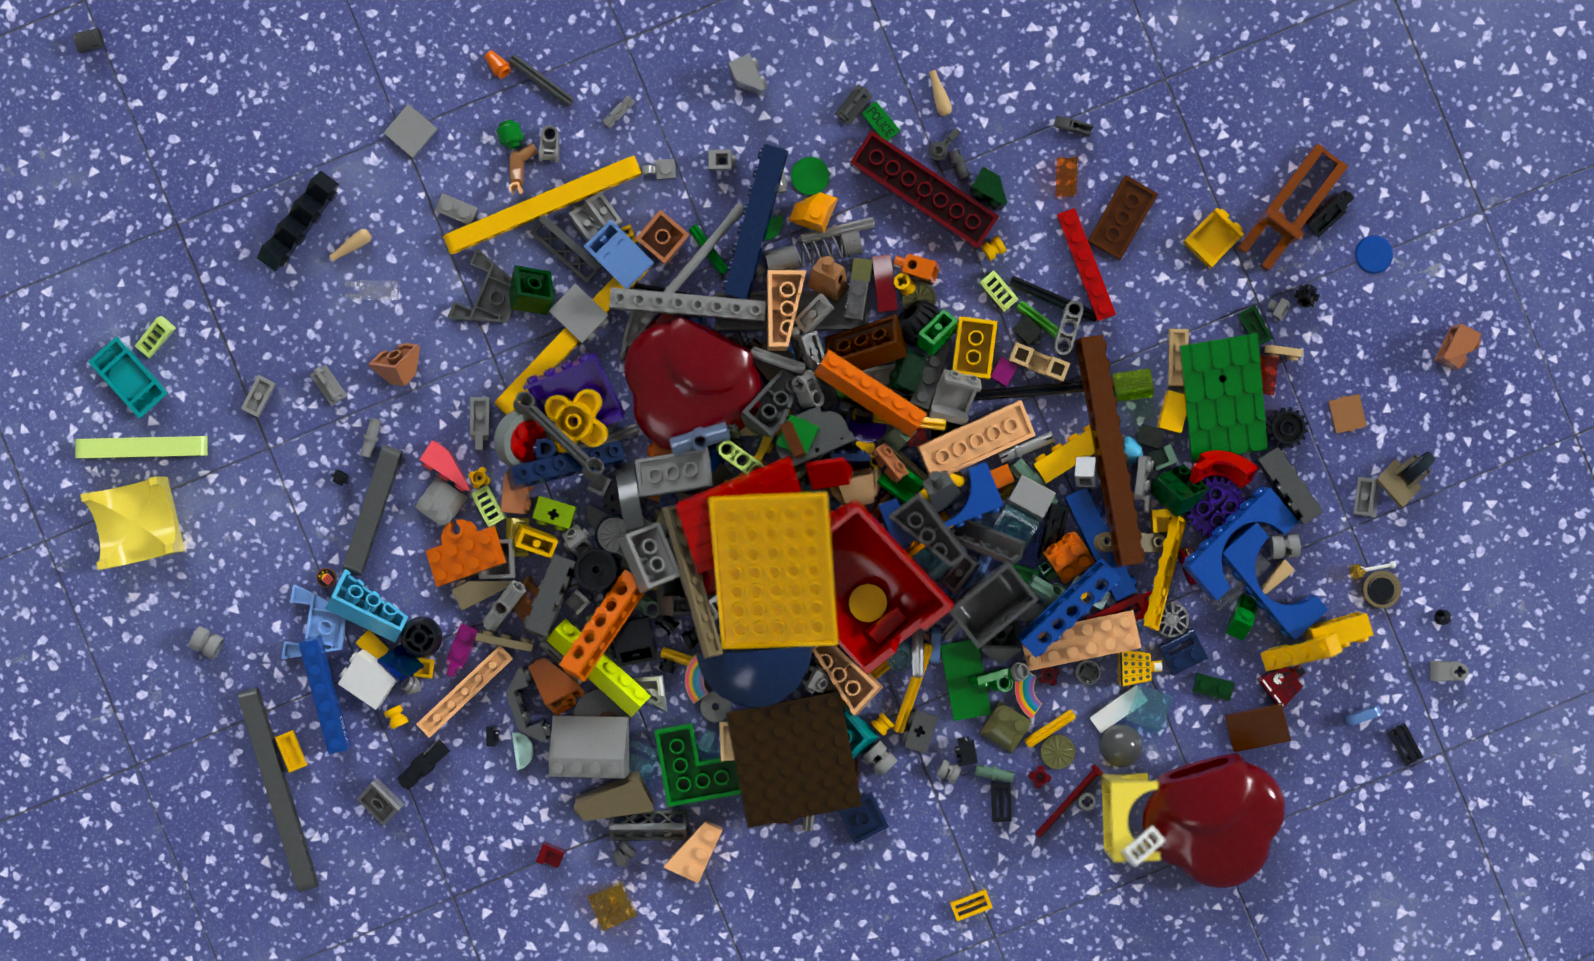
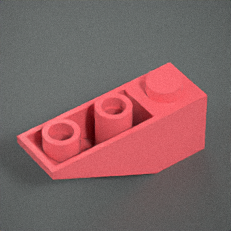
M432 440L419 459L423 462L422 466L430 471L435 469L439 472L438 476L447 482L449 479L456 483L454 486L460 491H471L472 488L452 452Z

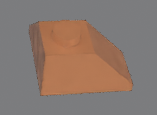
M403 343L398 345L399 349L389 353L387 350L380 352L368 365L390 384L405 386L417 372L420 352L418 344Z

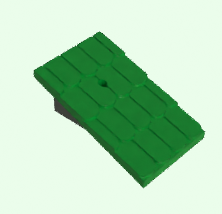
M1258 334L1179 346L1191 462L1198 461L1200 454L1213 450L1228 451L1235 454L1268 450Z

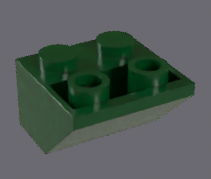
M983 166L969 190L972 193L971 196L979 201L984 199L989 202L988 206L995 210H1003L1007 200L1001 178L998 174Z
M1184 464L1156 476L1150 492L1175 517L1190 511L1209 491V487L1201 480L1196 484L1189 480L1192 472Z

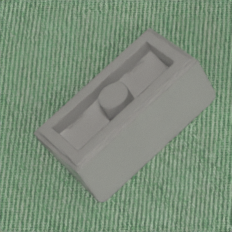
M1358 477L1353 515L1376 517L1380 485L1375 478Z

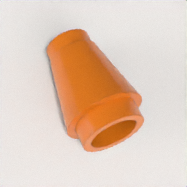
M493 50L485 54L484 58L495 77L502 79L511 72L510 64Z

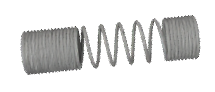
M858 230L841 233V252L833 236L830 238L831 254L825 240L821 239V254L823 258L824 242L829 256L834 259L832 238L842 259L843 247L846 257L863 253ZM813 240L811 241L812 260L804 243L801 244L802 261L794 245L764 252L768 270L799 269L798 259L804 268L803 245L811 264L814 265L813 244L819 258H821L816 243Z

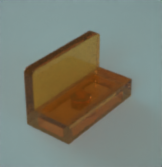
M1078 156L1073 158L1057 157L1055 197L1076 196Z

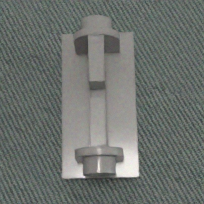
M326 364L321 368H316L310 374L331 406L348 396Z

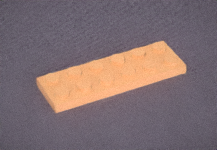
M1018 400L917 446L928 475L933 471L941 472L943 470H946L950 475L1036 435L1022 400Z
M1134 610L1078 621L1072 628L1067 629L1058 641L1053 642L1047 647V651L1044 654L1039 655L1037 658L1022 643L1029 671L1142 648ZM1045 632L1040 633L1038 639L1042 638Z

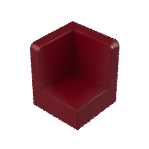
M545 841L535 862L540 864L547 863L558 868L566 850Z

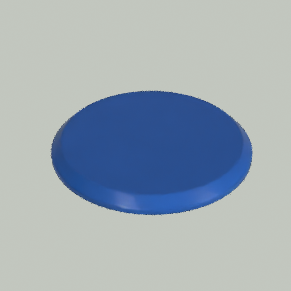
M1376 235L1368 236L1358 243L1355 250V259L1363 271L1371 274L1381 273L1391 265L1393 249L1385 238Z

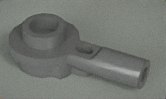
M955 128L942 142L938 141L931 144L929 147L930 157L936 161L943 160L948 153L947 147L961 132Z

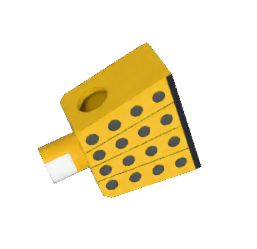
M1129 650L1118 653V682L1120 686L1148 682L1152 680L1151 672H1162V661H1151V654L1148 652Z

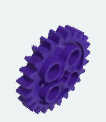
M1216 476L1212 477L1211 482L1208 478H1204L1205 485L1209 487V491L1190 510V514L1186 516V518H1192L1189 525H1196L1194 531L1201 529V536L1208 532V538L1213 535L1212 532L1217 528L1212 522L1215 516L1220 517L1221 523L1219 526H1222L1226 522V518L1236 513L1240 509L1239 506L1242 504V501L1246 499V497H1240L1243 490L1236 491L1237 485L1230 486L1231 480H1227L1224 483V477H1220L1218 482ZM1213 489H1217L1219 491V497L1217 499H1213L1211 497V491ZM1227 494V498L1220 503L1224 495ZM1229 501L1234 506L1231 512L1225 509V505ZM1201 503H1204L1207 507L1204 514L1198 511V506ZM1219 504L1217 507L1219 511L1212 512V510L1214 509V506L1212 505ZM1210 512H1212L1211 515L1209 516L1208 520L1205 521L1204 518H1205Z

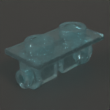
M706 730L702 739L697 738L695 742L698 744L697 748L707 753L709 750L713 752L715 747L712 745L715 738L713 730Z

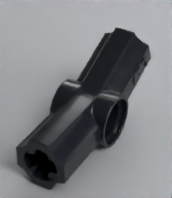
M438 739L429 749L420 753L410 763L411 765L397 778L399 784L409 790L422 777L429 774L450 750Z

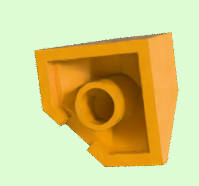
M819 192L795 203L788 221L824 233L838 198Z

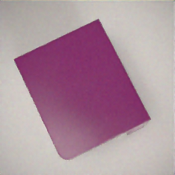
M1001 357L991 373V379L1006 387L1018 366Z

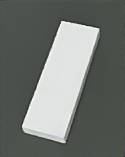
M1134 685L1089 718L1097 730L1102 733L1148 700L1139 687Z

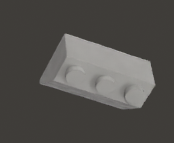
M659 522L628 533L618 540L640 594L681 576Z

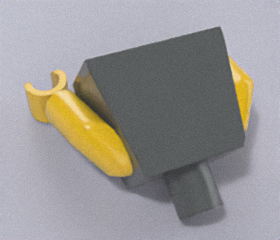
M946 470L941 472L933 471L929 474V479L922 482L921 492L938 513L965 498L959 487L964 485L966 478L961 471L950 475Z

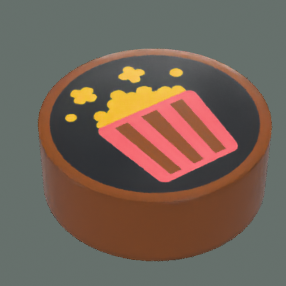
M323 568L317 573L316 578L320 586L330 587L335 584L337 575L333 569Z

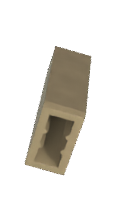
M635 771L625 778L616 779L576 796L573 807L577 816L580 815L583 821L652 812L654 811V800L639 771Z

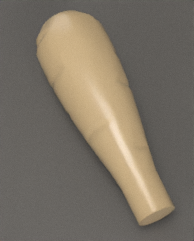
M936 70L930 71L929 75L937 112L941 116L949 115L952 112V105L938 78Z
M360 229L335 252L330 254L329 257L334 262L338 258L366 245L371 241L372 236L367 229Z

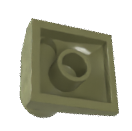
M998 701L979 734L1013 753L1024 734L1028 731L1032 720Z

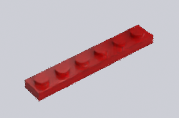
M1073 208L1057 214L1058 222L1097 322L1115 316L1114 307L1076 209Z

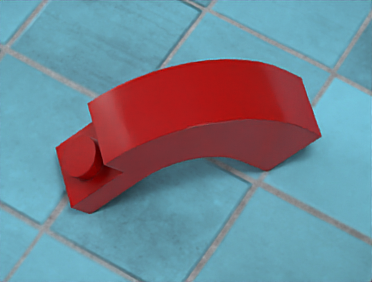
M1221 450L1207 451L1200 454L1197 463L1192 466L1189 480L1196 484L1207 476L1218 475L1231 480L1242 488L1252 482L1258 467L1248 459L1232 452Z

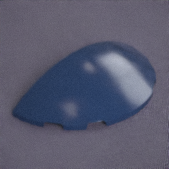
M811 646L723 651L721 655L705 659L703 653H697L696 655L703 677L719 696L736 705L759 708L782 701V699L792 694L799 687L810 665Z

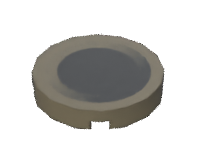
M1384 570L1370 573L1362 585L1363 597L1367 603L1382 609L1394 605L1400 598L1402 590L1396 575Z

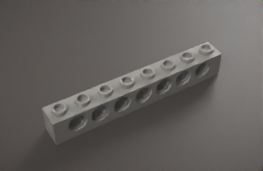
M611 288L609 309L763 323L766 301Z

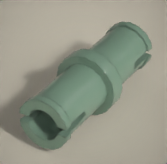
M977 764L974 776L990 778L991 781L1000 780L1013 783L1015 771L998 769V766L993 768Z

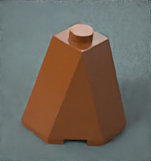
M546 658L537 659L528 666L545 705L555 715H560L576 705V698L582 697L585 693L577 682Z

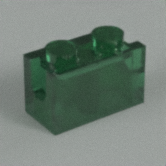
M909 348L906 349V357L895 360V367L889 374L890 381L888 386L907 395L916 393L928 357Z

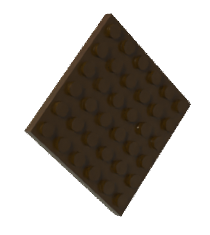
M839 691L775 703L766 707L749 708L726 713L747 828L862 806Z

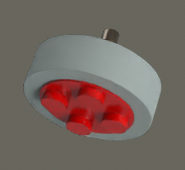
M513 411L500 421L494 437L495 451L499 459L510 467L536 461L538 459L533 453L536 439L551 440V436L528 414Z

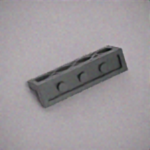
M543 214L539 219L540 222L530 234L588 284L602 266ZM542 225L549 229V237L541 238L536 234ZM560 239L563 241L564 250L555 251L552 248V240ZM544 240H549L550 245L546 243ZM575 252L578 256V263H569L566 253ZM580 257H581L585 262L580 263ZM581 265H590L594 269L587 278L581 274Z
M817 330L790 337L797 361L806 363L805 371L811 370L815 372L825 357ZM817 377L821 391L824 394V403L820 406V409L824 410L838 404L839 400L835 388Z
M971 519L964 521L965 525L956 529L952 527L950 529L964 547L1004 563L1008 561L1011 565L1022 559L1025 541L976 521L972 522Z
M654 810L646 813L617 816L625 819L620 824H614V817H610V841L687 840V810ZM636 817L644 819L642 823H635L633 820ZM655 817L664 819L661 823H654L652 821ZM683 817V823H674L671 819Z

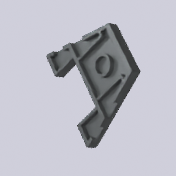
M475 249L470 265L488 272L473 309L453 302L447 318L509 323L514 311L510 309L509 301L512 278L479 249Z

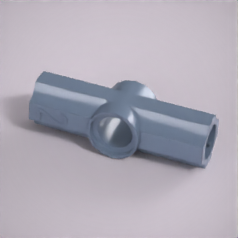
M726 422L706 428L697 427L692 432L670 438V444L674 455L695 449L700 451L706 449L708 445L730 439V433ZM697 437H703V438H705L704 440H701V441L696 440Z

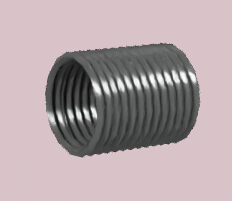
M99 28L76 32L73 35L74 43L79 53L104 48V38Z

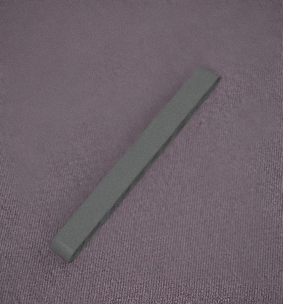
M258 687L239 692V703L296 889L300 893L318 887V879L261 692Z

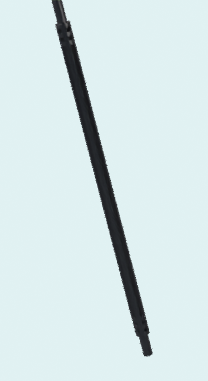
M1130 377L1112 378L1114 382L1113 390L1150 385L1149 377L1130 379ZM1082 381L983 389L980 392L977 391L973 401L1084 392ZM912 395L901 397L910 402ZM851 402L849 410L856 409L857 402Z

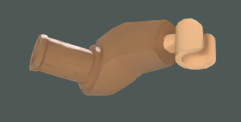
M533 142L519 151L514 150L510 154L509 173L511 184L509 190L512 195H514L516 189H518L520 194L523 193L521 187H523L524 161L539 153Z

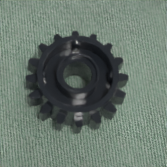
M1282 407L1280 413L1277 410L1273 411L1275 416H1269L1268 418L1271 421L1266 423V426L1269 427V430L1266 432L1271 435L1269 441L1274 440L1275 446L1281 444L1282 449H1285L1287 444L1289 448L1294 447L1293 443L1297 446L1300 445L1299 440H1305L1304 433L1309 431L1305 429L1308 422L1303 420L1306 416H1300V410L1293 412L1292 407H1289L1287 411ZM1286 422L1291 425L1289 433L1283 431V425Z

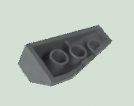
M782 368L743 410L740 417L744 426L755 434L772 438L781 428L780 425L785 423L795 398L796 392L793 388L792 380L797 376H802V374ZM761 400L758 412L754 416L749 413L750 410Z

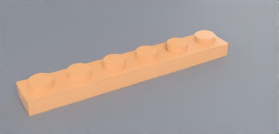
M499 645L416 725L430 738L514 658L503 646Z

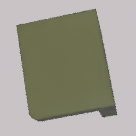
M853 258L851 279L870 282L873 260Z

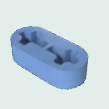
M931 627L930 640L934 648L929 663L939 664L941 627Z
M1374 705L1344 717L1347 726H1352L1382 715L1379 705Z

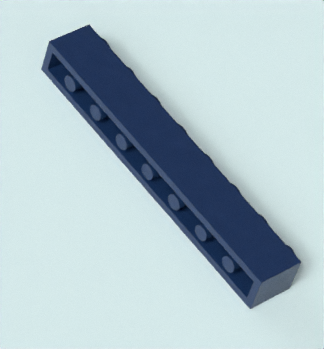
M764 144V147L759 149L758 167L755 166L753 171L754 184L750 185L747 196L750 198L748 204H745L742 215H745L744 221L739 224L737 231L740 234L739 239L734 242L732 252L735 253L734 258L729 261L727 271H730L728 279L725 278L722 286L726 295L749 300L789 153L787 149Z

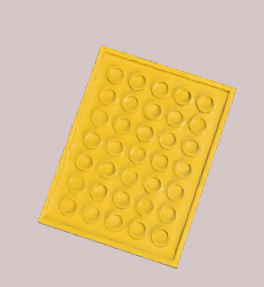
M828 492L710 497L709 506L722 649L838 645Z

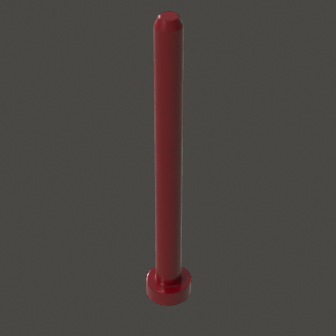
M1093 764L1091 767L1093 770L1036 831L1035 835L1038 838H1041L1098 775L1102 776L1104 774L1100 768Z

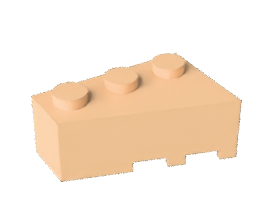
M705 820L664 864L663 868L699 883L723 827Z

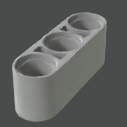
M1071 301L1064 308L1053 345L1054 352L1058 355H1066L1072 350L1083 314V305L1079 301ZM1073 304L1078 307L1079 312L1077 315H1072L1069 312L1070 305ZM1065 323H1070L1073 326L1072 333L1069 334L1064 331L1063 326ZM1061 341L1066 342L1068 346L1065 352H1061L1058 349V343Z

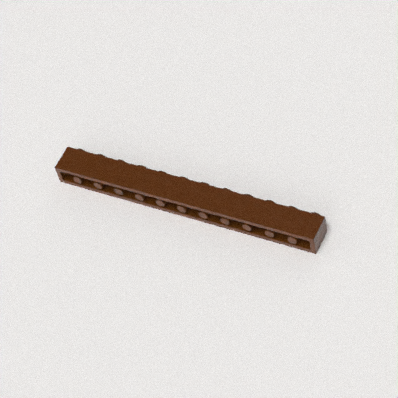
M1103 335L1081 337L1075 341L1115 566L1119 568L1144 563L1145 552L1140 542L1142 535L1137 526L1138 513L1134 509L1133 502L1135 497L1133 491H1131V475L1127 471L1126 465L1128 458L1123 449L1124 437L1119 427L1121 420L1119 415H1117V399L1113 394L1114 382L1112 377H1110V361L1106 356L1107 343L1103 339Z

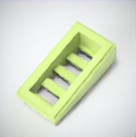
M994 270L979 283L1004 312L1018 300L1017 296ZM994 278L996 282L988 287L987 284ZM1000 284L1001 287L993 293L991 290ZM1005 290L1006 293L998 299L997 295ZM1010 295L1011 299L1003 305L1002 301Z
M163 316L157 317L136 343L135 347L150 359L176 327ZM156 330L161 335V337H159L153 331ZM150 336V337L153 338L157 343L155 344V343H154L153 341H151L148 337ZM146 342L152 349L150 350L143 343Z
M489 485L471 494L488 527L506 519L504 512H500L501 507ZM485 492L488 493V495L480 500L478 499V496H480L481 494ZM488 499H491L492 502L488 503L485 506H482L481 503ZM493 505L495 506V509L486 513L485 510ZM498 512L499 515L490 520L489 516Z

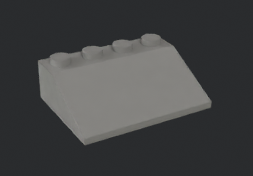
M553 715L549 749V777L625 778L630 774L629 717Z

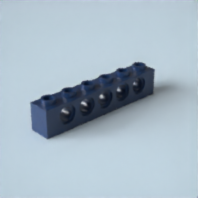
M620 441L582 449L590 458L600 459L604 464V468L619 465L626 459ZM569 453L511 466L506 474L511 491L583 474V466ZM589 467L591 471L598 470L597 468Z

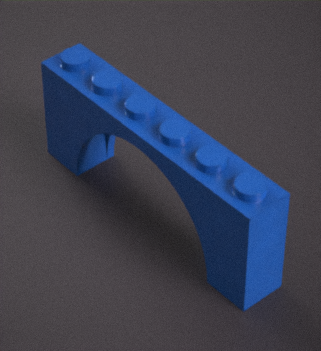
M987 462L967 469L970 478L969 496L961 511L953 518L944 521L948 528L951 526L954 529L965 525L964 521L971 519L972 522L983 518L982 514L988 511L990 514L996 513L1004 505ZM897 498L878 505L889 534L903 549L911 547L910 543L917 539L888 517L900 507Z
M1257 488L1253 492V496L1239 506L1240 509L1236 513L1229 515L1226 518V522L1222 526L1217 527L1208 540L1206 539L1199 544L1198 550L1185 558V562L1182 564L1183 568L1210 599L1218 601L1231 588L1222 570V552L1227 539L1236 529L1247 523L1262 522L1273 528L1277 533L1286 535L1299 522L1271 488Z
M1251 522L1225 544L1222 552V563L1226 567L1229 566L1232 570V576L1244 584L1243 589L1250 596L1253 595L1256 599V605L1261 610L1267 612L1269 621L1280 628L1279 633L1285 639L1296 640L1328 611V608L1317 595L1310 594L1306 598L1291 604H1279L1264 594L1256 578L1255 564L1258 552L1269 536L1257 522Z

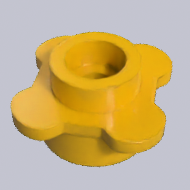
M480 467L479 470L474 472L471 471L468 475L475 489H479L482 485H488L491 482L484 467Z

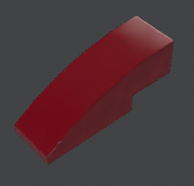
M891 254L872 256L878 313L897 311Z

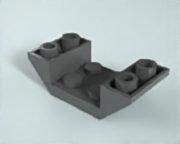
M525 665L517 670L506 692V696L518 730L541 742H546L551 738L550 724L546 723L545 719L533 724L529 723L531 716L529 710L524 708V695L522 691H518V689L532 684L531 680L533 677Z

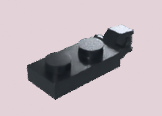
M1344 190L1339 195L1337 194L1306 221L1307 226L1316 237L1319 238L1347 212V205L1354 199L1353 195Z

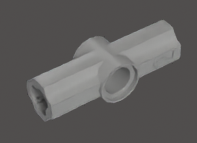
M513 580L500 598L492 605L491 610L482 621L487 630L495 632L508 614L515 609L517 602L526 592L525 586L521 582Z

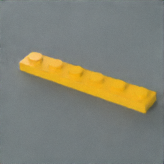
M1172 515L1168 523L1167 537L1163 542L1162 556L1158 561V572L1154 577L1153 591L1149 596L1148 610L1144 615V626L1155 631H1159L1187 520L1180 516L1175 517Z

